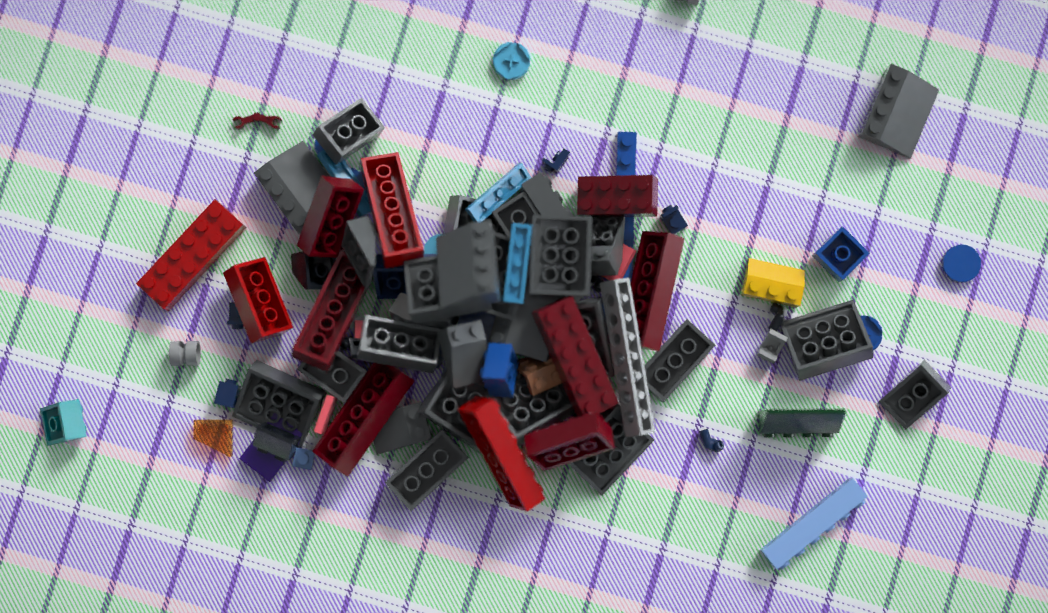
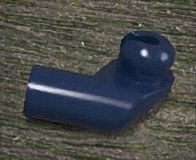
M708 428L699 431L706 449L713 452H720L724 449L723 441L711 438Z

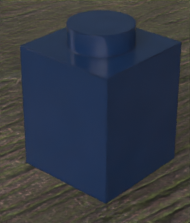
M226 379L225 382L219 381L214 404L235 408L242 386L236 385L237 381Z

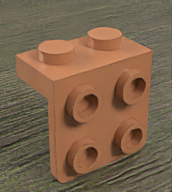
M550 355L548 362L532 358H521L518 360V372L525 376L531 395L534 396L562 383Z

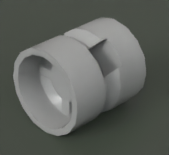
M183 341L170 342L169 362L171 366H183L184 363L187 366L200 365L201 347L199 341H187L186 344Z

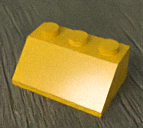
M748 258L741 296L797 308L801 306L805 284V270Z

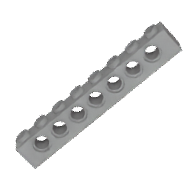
M630 278L614 279L600 283L625 437L655 433Z

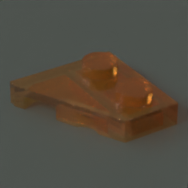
M194 420L193 439L228 457H233L234 420Z

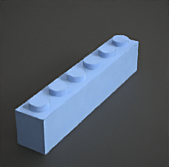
M854 478L847 479L762 547L760 551L775 569L785 568L790 564L789 560L793 556L798 557L805 552L804 548L808 544L813 545L819 541V536L823 532L828 533L834 529V524L838 520L843 521L849 517V512L853 508L858 509L864 505L865 499L868 496Z

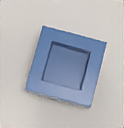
M297 447L292 466L312 470L315 453L312 450Z

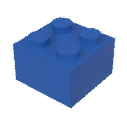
M842 226L818 248L812 257L838 282H841L870 253Z
M489 343L488 350L484 352L485 366L481 368V379L485 383V389L488 390L490 396L513 398L519 367L512 344Z

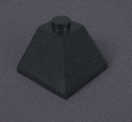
M303 251L291 254L292 274L305 290H321L336 258L308 256Z

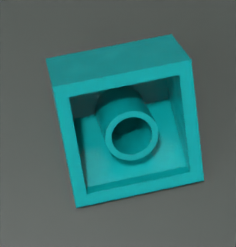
M79 399L57 402L40 408L47 446L87 437V429L82 415L83 408Z

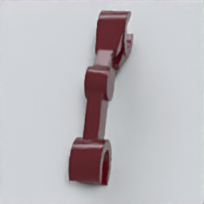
M259 112L243 118L236 116L232 119L233 122L237 120L242 121L241 125L235 126L238 130L243 129L246 124L255 121L264 122L278 130L280 127L274 126L273 122L275 120L282 121L278 116H265Z

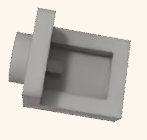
M770 329L761 343L757 355L766 361L775 363L788 337Z

